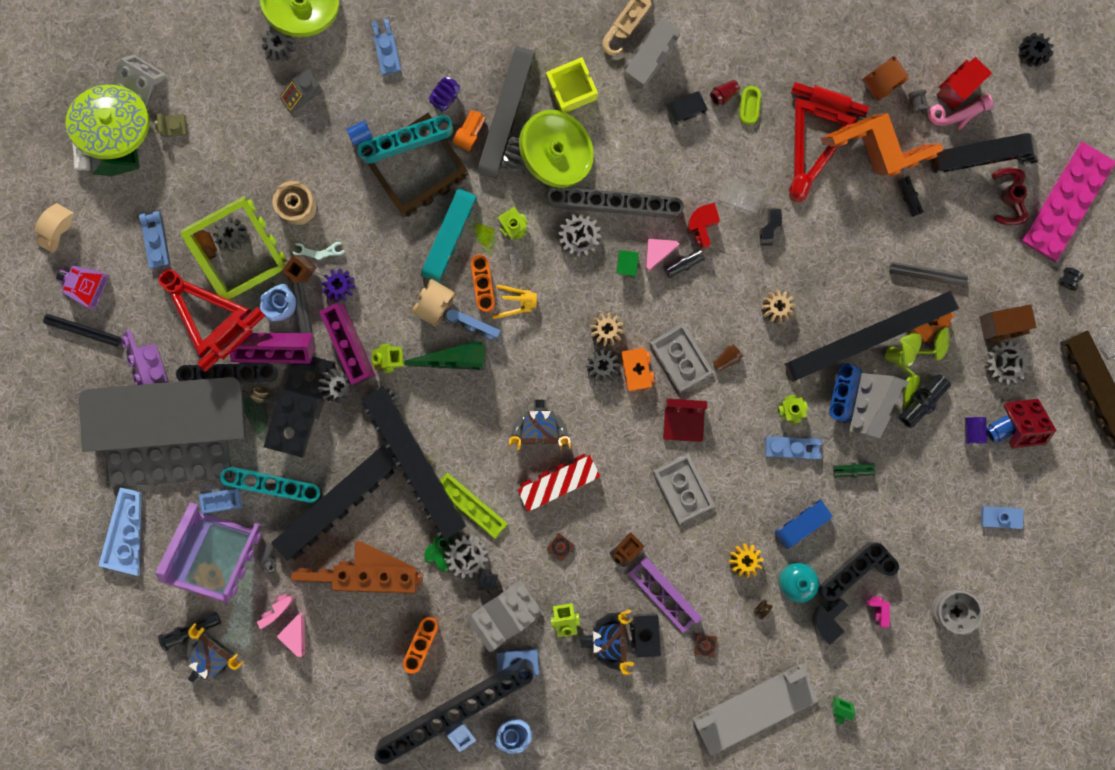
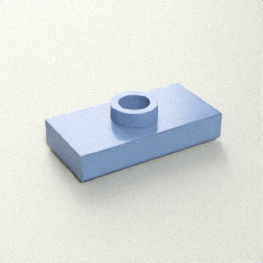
M240 488L198 495L201 515L243 508Z
M982 506L981 526L1023 529L1024 509Z

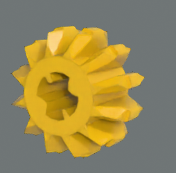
M746 543L742 545L743 550L736 546L735 549L738 553L730 552V555L735 557V559L729 560V563L736 564L731 570L733 572L738 570L737 575L739 577L744 573L745 577L749 578L750 571L756 576L755 568L762 569V566L757 563L764 561L761 557L757 558L761 551L756 550L754 552V545H751L748 549ZM744 556L751 559V562H748V566L742 563V558L745 559Z

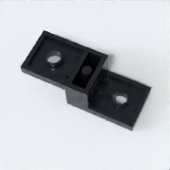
M313 356L310 364L292 363L285 390L279 389L264 448L304 458L314 420H319L325 399L321 397L323 391L317 389L322 386V383L318 380L325 379L323 373L329 374L335 362ZM311 370L315 373V379L307 382L304 376L307 371ZM288 427L294 430V436L291 439H287L284 436V431Z

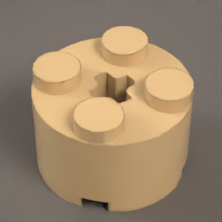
M288 181L281 184L273 195V208L285 222L292 225H302L314 217L317 209L316 199L305 185L297 181ZM297 200L298 203L293 207L294 201Z
M431 279L426 289L423 288L418 296L420 302L415 304L411 313L437 327L443 319L442 316L447 308L452 304L455 292Z

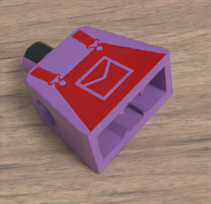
M72 266L69 273L60 270L57 273L56 281L64 284L62 287L63 293L85 307L95 310L109 275L100 271Z

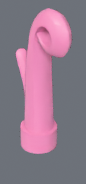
M985 94L975 102L946 116L944 107L934 105L928 112V118L934 125L946 126L961 121L957 127L958 130H961L976 115L994 108V103L991 96ZM937 110L940 112L939 118L935 116Z

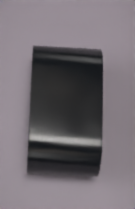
M700 91L677 99L666 106L674 125H677L679 121L694 118L696 114L700 112L703 114L708 110Z

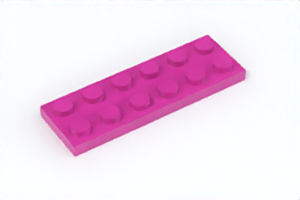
M1082 141L1021 242L1056 262L1115 165V161Z

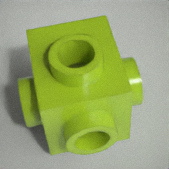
M515 207L498 217V221L501 224L499 229L505 238L508 236L512 241L513 239L519 240L526 235L525 232L528 230L527 224L529 222L523 213H518Z
M381 344L379 349L371 350L373 370L391 373L394 372V368L404 366L402 346L391 347V344Z
M796 395L784 397L785 401L779 402L778 414L783 419V422L789 421L790 424L802 422L801 418L807 417L808 405L806 401H803L802 397L796 398ZM793 405L796 406V413H794L791 409Z
M573 603L553 606L554 617H551L552 630L556 629L557 637L576 635V626H580L579 613L574 614Z

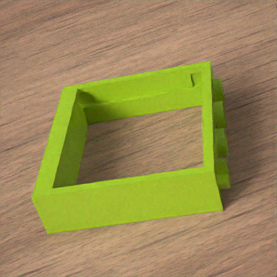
M246 196L191 224L180 232L181 237L218 296L228 300L278 274L286 266L285 262L288 261L283 251L279 252L275 245L278 243L273 234L269 235L265 229L267 224L262 216L258 218L255 213L257 209L251 199L248 200ZM243 207L277 265L228 291L193 234Z

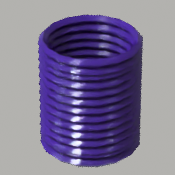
M965 417V443H987V418Z

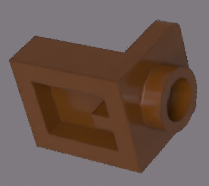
M630 532L609 554L615 563L624 567L645 546Z

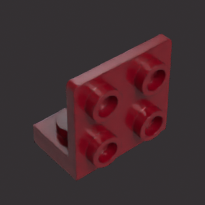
M666 399L663 439L702 442L704 416L708 401Z
M1039 399L1006 402L1003 405L1016 429V432H1014V435L1008 442L1011 449L1046 445L1057 431Z

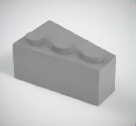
M661 17L655 28L648 34L644 44H641L636 50L633 60L629 59L623 68L625 70L624 77L643 90L677 45L681 31Z
M862 373L849 432L880 438L891 418L889 414L894 405L898 404L900 400L898 397L903 387H907L909 381L895 376Z

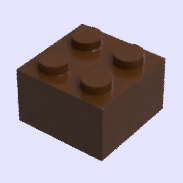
M1032 304L994 311L979 317L984 340L991 339V342L1021 337L1030 334V330L1037 328Z

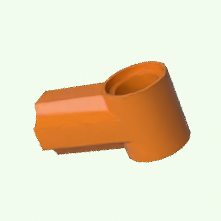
M471 110L462 128H459L455 134L453 144L471 153L473 150L471 148L474 143H477L478 134L486 121V117L477 111Z

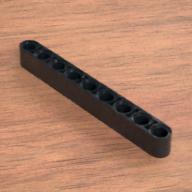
M948 291L785 363V367L792 382L960 308L952 291Z
M528 659L519 660L380 739L375 750L376 761L380 764H388L528 685L534 678L533 663ZM526 669L529 673L522 674L520 671ZM503 680H510L511 683L505 684V683H503L502 681H503ZM492 690L494 692L492 694H488L485 691ZM468 700H475L476 703L470 704V703H468L467 701H468ZM450 710H457L458 713H451ZM433 720H440L441 723H434ZM415 730H422L423 733H417ZM403 739V740H405L406 742H405V743H401V742H399L398 740ZM382 749H386V750H388L389 752L384 753V752H382L381 750H382Z

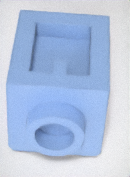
M464 721L445 731L446 736L459 752L476 741L474 734Z

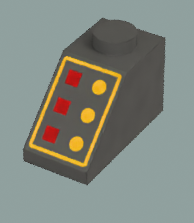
M307 69L291 80L280 95V98L292 113L323 92L310 70Z

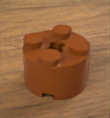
M894 55L861 80L874 99L879 101L892 93L895 88L907 82L909 77Z

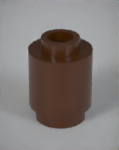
M205 230L195 232L194 236L208 259L215 258L217 256V248L211 233L205 232Z

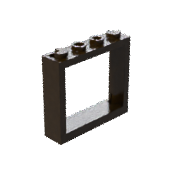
M426 113L410 125L431 119L432 117L429 113ZM404 136L402 137L401 142L406 143L411 139V137ZM446 138L439 141L459 170L404 206L374 163L368 164L403 218L415 215L419 207L430 205L434 202L433 198L439 194L441 196L447 194L451 190V186L456 183L460 185L463 183L462 181L467 179L466 176L469 175L468 170ZM384 143L382 149L388 150L392 143ZM373 150L365 153L364 156L371 155Z

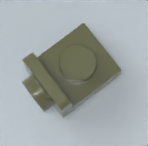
M161 113L157 114V120H155L156 131L163 137L187 135L186 116L184 114L164 116Z

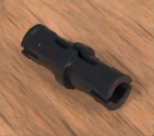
M910 176L898 180L897 182L904 195L903 200L907 202L912 217L924 213L918 199L919 193L915 192Z
M697 249L685 257L681 256L678 261L665 266L664 270L666 272L674 269L667 274L668 277L672 278V276L683 270L688 271L691 266L704 261V255L695 258L702 253L701 250Z

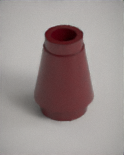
M736 80L729 81L714 87L710 92V98L715 105H724L740 90V86Z

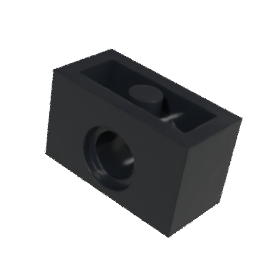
M658 614L633 615V621L629 622L630 632H634V640H631V652H635L637 658L661 656ZM648 630L650 637L647 640H641L639 638L641 631Z

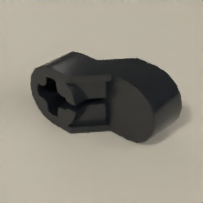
M768 209V224L760 229V246H773L774 230L781 226L782 223L781 209Z

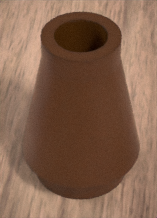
M733 344L731 347L728 346L713 363L721 372L723 369L740 362V359L744 356Z

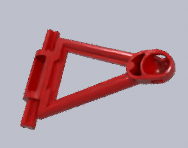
M794 82L791 93L809 99L805 101L795 98L794 178L789 188V197L795 202H802L807 198L813 181L838 148L837 145L834 147L828 145L807 174L804 173L805 113L841 124L842 127L840 129L858 121V118L847 115V112L866 118L869 106L851 101L852 97L816 85L812 88Z
M166 270L159 276V284L170 294L199 357L202 358L197 364L205 372L220 358L224 360L253 333L251 329L266 316L259 308L251 312L250 309L186 282L174 270ZM185 291L232 312V314L207 338L202 340L181 294Z

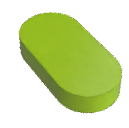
M747 86L741 94L739 119L745 125H753L759 118L761 91L755 86Z

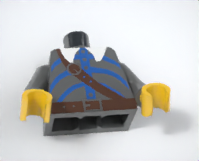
M541 399L534 400V411H526L525 415L519 417L513 427L508 445L510 449L512 444L518 445L517 450H520L521 444H559V449L562 450V445L568 444L569 449H571V441L568 437L566 425L559 415L554 414V411H546V400Z
M194 624L189 629L187 665L193 671L188 676V680L193 684L197 685L203 677L208 681L213 678L220 680L232 675L236 669L244 664V661L239 663L236 660L238 654L233 653L208 632L202 634L204 632L203 627L198 631L195 628L196 624Z

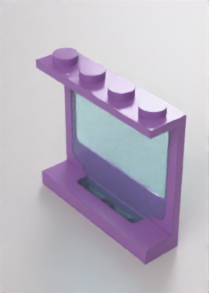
M190 502L156 571L157 581L229 603L231 597H235L237 593L239 579H243L245 575L247 561L250 562L253 557L255 543L258 544L260 542L262 532H260L259 524L255 523L253 529L207 514L201 515L198 505Z

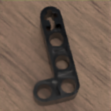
M868 542L819 586V594L826 600L835 601L873 567L881 574L894 576L899 571V563L881 543ZM873 546L878 548L876 556H872L870 553ZM858 559H861L863 567L857 570L855 563ZM887 561H890L892 567L888 572H886L884 570V564ZM846 572L849 578L847 582L842 583L840 576ZM827 587L833 588L831 590L832 595L827 594Z

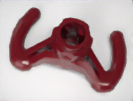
M1017 168L1000 169L992 174L993 179L1006 175H1013L1015 177L1012 184L1002 191L1001 198L1006 205L1012 206L1017 217L1005 218L1001 215H996L994 220L1009 226L1022 224L1028 219V213L1024 206V199L1027 196L1026 187L1023 185L1026 178L1025 172Z

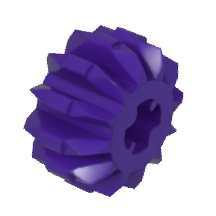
M448 76L442 78L431 92L429 103L442 112L447 110L458 96L460 85Z
M338 268L337 274L333 269L330 270L332 276L329 277L325 274L324 277L328 281L321 282V285L326 287L322 290L323 293H329L327 296L329 300L334 298L335 302H339L341 296L343 301H347L346 294L353 296L349 289H356L355 285L350 284L355 281L354 277H349L350 272L348 271L343 273L341 268ZM337 281L343 284L342 288L339 286V290L334 286L335 283L338 284Z

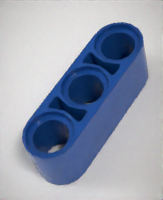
M365 120L346 128L353 145L373 137Z
M850 363L842 364L838 370L829 409L830 416L843 423L852 421L861 374L863 373L860 368ZM844 409L843 414L840 416L841 410Z
M821 499L816 501V505L813 507L809 506L802 511L799 517L796 519L792 518L785 523L782 529L779 531L777 529L774 532L785 549L792 547L833 517Z

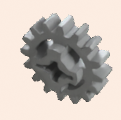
M580 213L579 218H576L573 214L571 221L566 218L565 222L567 225L561 224L560 228L563 232L558 234V236L563 237V239L559 240L560 244H565L563 250L570 249V255L572 256L576 252L577 257H580L581 253L588 256L589 250L594 253L595 249L593 246L599 247L600 244L596 239H601V235L597 234L601 228L595 227L597 221L590 222L589 215L584 219L582 213ZM581 223L580 226H577V227H573V226H572V225H574V224ZM588 227L591 228L593 232V237L592 235L588 234ZM583 229V236L585 238L581 237L576 243L577 235L575 233L579 234ZM567 234L572 237V244L568 242ZM582 244H587V245H588V246H586V247H584V248H578L579 245H582Z
M1008 341L1006 344L1001 342L998 343V347H991L993 352L986 354L990 359L985 360V363L990 366L986 368V371L992 372L989 377H997L996 382L1003 381L1004 385L1010 382L1015 384L1017 379L1023 380L1024 376L1022 374L1029 373L1025 369L1026 366L1031 365V363L1026 362V359L1030 356L1023 354L1026 349H1018L1019 343L1012 346V341ZM1003 350H1009V351H1012L1013 353H1012V354H1008L1006 351L1004 352ZM1011 359L1009 362V366L1005 367L1007 360ZM1008 372L1012 376H1005L1002 373Z
M460 534L459 540L454 537V543L447 544L450 550L444 551L448 555L444 561L450 563L447 568L453 570L452 573L455 576L459 574L461 578H464L466 574L469 578H472L473 572L479 575L478 569L485 568L482 564L483 561H488L484 557L488 550L482 549L485 543L479 542L480 538L477 536L473 539L471 534H468L467 538L465 535ZM473 544L476 546L478 554L474 552ZM469 553V557L464 559L463 556ZM454 558L459 561V562H458L459 567L456 566V564H455V562H454Z

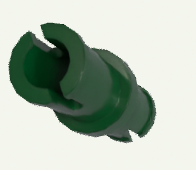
M851 463V465H833V471H835L833 475L834 478L875 476V464Z

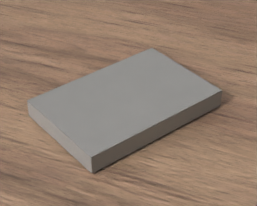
M683 322L649 342L679 394L714 373Z
M689 453L652 470L678 524L684 523L715 507Z

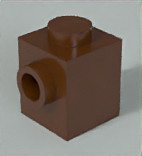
M293 255L282 272L293 283H307L317 266L303 255Z

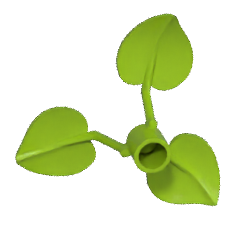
M943 327L938 331L934 341V349L920 350L922 338L917 333L901 338L899 341L902 348L893 345L887 348L885 359L897 363L896 367L903 369L910 376L906 380L909 381L907 387H904L903 409L914 400L913 394L920 388V377L918 375L914 376V373L905 366L909 367L914 363L917 353L935 354V360H941L949 348L950 336L947 327Z

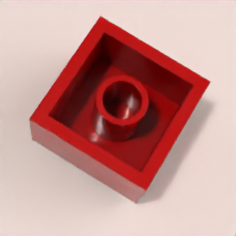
M976 56L971 61L966 59L938 87L940 91L936 95L953 111L992 72Z

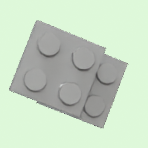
M519 580L506 591L484 604L471 614L467 620L490 653L504 641L525 629L543 612L523 582Z

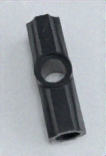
M936 375L925 388L918 389L913 394L914 400L898 417L899 420L911 429L925 414L934 412L937 406L936 402L951 386L950 381L943 375Z

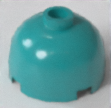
M800 562L791 563L781 571L778 580L779 589L783 596L796 603L807 602L814 598L820 585L819 577L815 570L809 565Z

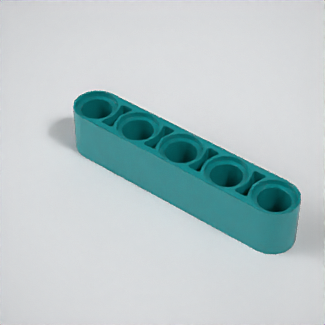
M440 115L363 141L358 146V154L362 161L370 164L445 139L453 133L452 121L448 116ZM442 123H447L449 125V127L446 130L439 129V126ZM424 129L430 131L426 137L420 136V132ZM410 136L411 139L408 143H402V137ZM386 142L392 143L388 150L382 149V145ZM366 149L373 150L369 156H364L363 152Z
M458 188L422 268L421 277L428 280L433 279L438 283L441 282V275L447 269L448 259L455 251L456 241L462 235L465 228L464 223L469 219L473 210L471 207L473 202H476L477 195Z
M237 467L226 468L220 475L221 482L226 486L304 502H314L321 494L320 487L312 482ZM228 471L235 473L236 479L234 482L227 480L226 473ZM248 475L256 478L254 486L247 484L246 478ZM268 479H273L276 482V489L270 490L267 488L266 482ZM293 483L297 488L296 493H288L286 490L287 484ZM309 487L315 488L317 491L316 497H308L306 489Z

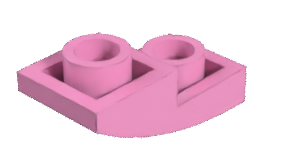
M286 593L276 598L277 603L271 605L275 613L270 610L262 614V619L257 621L259 628L262 629L278 619L295 599L294 595L288 597Z

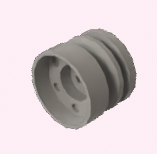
M949 589L941 592L932 604L934 621L939 627L949 632L967 634L979 627L982 621L983 610L981 604L974 595L968 592ZM954 607L959 609V612L951 614V610Z

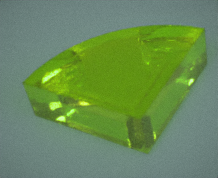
M476 223L475 231L477 238L482 245L489 248L495 229Z

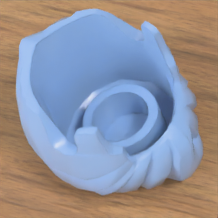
M286 284L270 288L260 297V310L270 321L278 322L292 316L295 311L296 298Z
M520 718L507 719L497 728L496 747L509 754L522 752L528 747L532 739L530 726Z

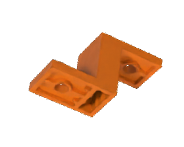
M888 113L872 115L821 137L822 144L830 145L831 147L836 145L839 147L847 144L848 139L862 137L875 174H882L883 176L899 174L902 168L915 167L919 165L920 160H931L937 157V153L943 151L941 143H928L902 153Z

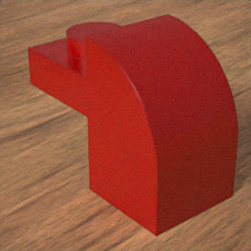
M715 202L697 208L688 221V233L696 231V234H694L695 243L697 246L700 245L701 250L709 248L711 245L706 228L720 223Z

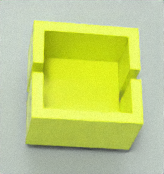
M583 57L546 72V81L552 95H554L559 111L567 113L597 100L598 91L592 78L589 77V71Z

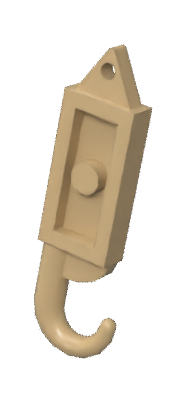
M630 0L602 41V47L608 55L617 56L623 52V48L616 51L611 50L609 43L614 36L620 39L630 37L651 8V0Z

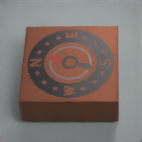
M558 533L547 547V550L563 561L575 545Z
M696 633L694 654L714 657L717 637Z

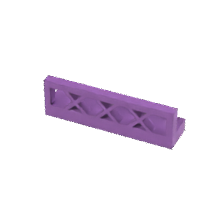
M647 557L628 573L683 633L694 622L697 624L702 619ZM644 566L648 571V580H639L634 573ZM651 575H652L656 580H650ZM642 582H648V588ZM650 583H659L662 586V595L652 594L650 592ZM664 589H665L670 595H664ZM664 597L673 598L676 601L675 610L664 607ZM678 604L682 607L683 610H678ZM670 612H675V618ZM678 612L687 613L692 619L682 626L678 622Z

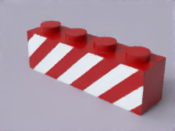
M584 453L574 458L575 463L568 465L565 462L557 466V471L552 474L546 471L538 475L539 480L533 483L531 480L519 484L521 488L518 489V493L527 511L529 512L599 478V472L591 456L586 457Z

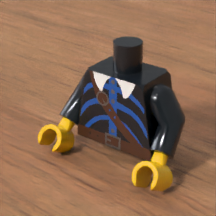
M630 610L606 614L597 620L596 625L593 626V635H581V648L593 647V655L597 658L598 662L610 669L621 671L625 675L633 674V672L628 671L627 667L628 665L634 666L633 662H623L627 661L626 624L633 621V619L628 620L626 618V614L631 613Z

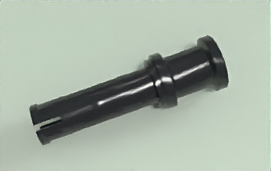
M215 612L185 627H176L174 631L165 635H158L160 646L166 652L172 646L179 643L181 645L184 644L190 637L188 631L194 624H196L195 628L198 631L202 627L206 631L222 624L218 613Z

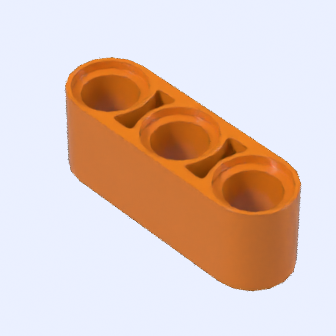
M478 254L471 260L475 297L478 309L482 313L488 314L495 308L490 265L484 255ZM477 261H484L486 263L483 269L475 268ZM479 281H488V287L480 289L478 287ZM484 299L491 301V306L487 309L481 307V302Z
M426 616L419 624L403 661V668L407 673H416L423 665L439 628V621L434 616ZM425 621H432L435 625L434 630H427L424 627ZM419 639L424 640L426 648L419 649L416 646V641ZM408 659H416L418 667L411 668L408 665Z

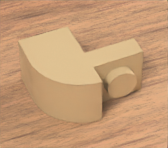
M58 203L45 210L34 228V232L38 233L36 244L54 253L58 248L60 235L71 227L74 212Z

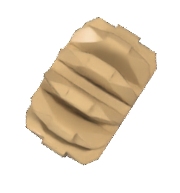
M776 290L775 295L769 292V298H763L762 301L768 305L761 306V309L767 310L763 314L764 317H767L769 314L771 315L769 322H773L776 318L777 324H780L782 319L785 322L789 320L788 315H794V312L790 309L795 308L796 305L790 304L794 299L793 297L786 298L788 292L785 291L781 296L780 290ZM777 302H779L780 306H783V308L779 311L778 308L774 307V305H776Z
M608 312L606 319L603 313L599 315L601 321L594 318L593 321L597 325L590 326V329L597 330L591 333V337L598 335L599 337L596 339L597 344L603 339V346L607 345V340L613 346L615 344L613 338L620 341L621 338L617 334L624 333V330L617 329L623 326V322L616 323L619 318L617 315L612 320L610 319L611 313ZM606 325H610V328H612L613 331H609L608 334H604L605 330L602 331V328H605Z

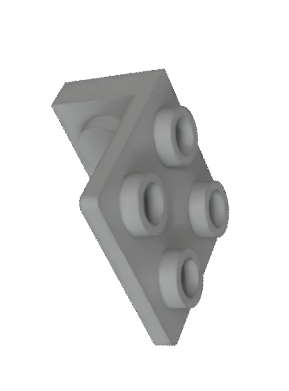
M131 55L120 59L112 85L130 89L147 106L153 86L163 82L166 74L139 57Z

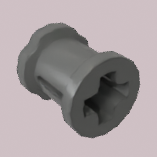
M926 89L916 90L908 94L912 100L913 114L930 110L925 97Z

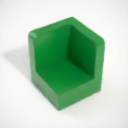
M619 250L616 273L635 278L639 252Z

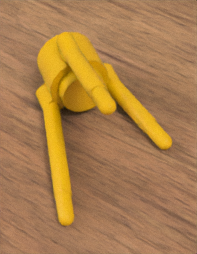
M502 285L496 286L497 289L520 294V296H502V299L520 301V306H524V308L492 315V319L531 312V308L536 309L537 293H531V290H521Z

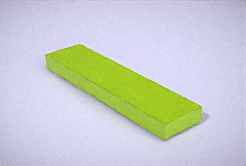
M448 472L442 477L440 481L454 505L496 539L508 523Z

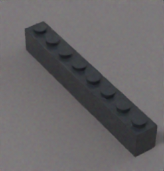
M385 386L361 398L364 402L361 406L365 413H370L374 419L371 421L377 432L381 431L384 436L382 439L387 449L391 448L395 454L392 456L394 462L398 467L402 466L405 471L402 474L408 485L412 483L415 491H413V494L418 502L422 501L426 508L423 510L429 520L431 518L436 524L434 529L438 536H443L444 539H447L467 526Z
M383 444L271 542L287 561L292 558L294 561L304 553L302 549L307 545L309 547L314 545L319 540L317 536L322 532L326 534L334 527L333 522L335 520L345 518L350 513L348 509L351 506L357 507L365 500L363 496L368 491L373 493L380 487L378 483L383 478L388 480L395 474L394 469L397 465L392 458L395 455L392 449H387Z

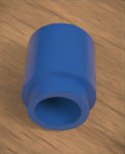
M1007 415L989 424V427L986 428L987 435L992 442H1000L1016 432L1012 421Z

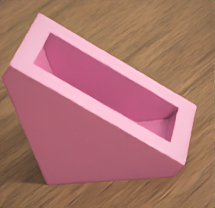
M648 239L645 270L649 272L673 252L679 246V243L670 240Z
M304 614L297 615L277 636L297 657L305 655Z

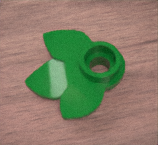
M437 534L433 539V544L425 549L424 559L425 562L435 561L438 569L446 573L449 570L447 566L450 563L444 561L448 557L444 551L450 550L447 544L440 546L439 543L441 540H446L447 544H453L454 541L451 536L444 539L443 536L439 537Z

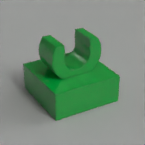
M834 697L832 702L833 713H835L834 717H836L834 722L842 725L845 718L853 720L856 714L854 704Z

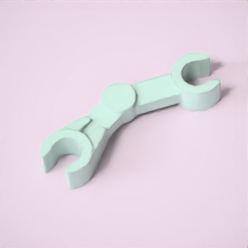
M335 242L322 251L310 250L305 248L303 244L296 243V246L302 247V252H293V254L322 260L328 256L343 255L345 251H335L336 246L342 245L341 242Z

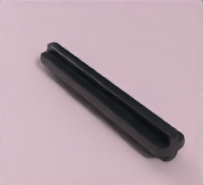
M46 314L43 319V323L112 346L118 347L121 342V337L50 314Z

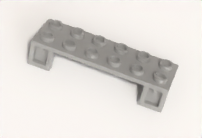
M799 664L693 717L692 719L709 754L713 755L818 702V698L807 678L808 673L805 667Z

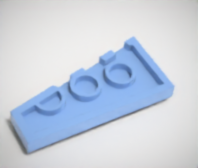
M120 487L98 566L136 576L140 575L142 492Z

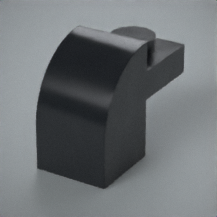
M841 598L830 601L826 605L827 610L822 606H818L813 614V626L816 632L829 645L845 632L834 620L849 606Z

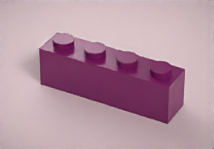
M335 303L319 311L351 385L360 384L375 377L374 370L345 304Z
M252 333L230 353L231 362L310 364L315 352L313 333Z

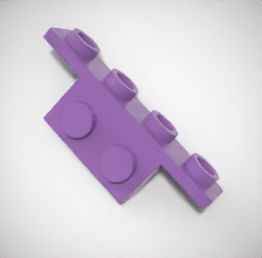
M126 330L123 337H121V342L129 355L127 356L129 366L133 368L135 385L166 383L168 380L157 345L152 344L136 348L131 330Z

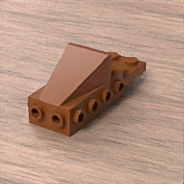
M355 541L354 563L339 561V565H333V570L318 569V573H314V570L298 568L297 572H291V580L297 582L332 583V590L419 594V585H423V573L420 572V569L361 541Z

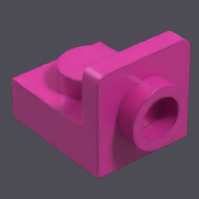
M871 597V600H866V605L877 606V609L874 610V621L877 622V625L889 627L890 603L884 601L883 597Z

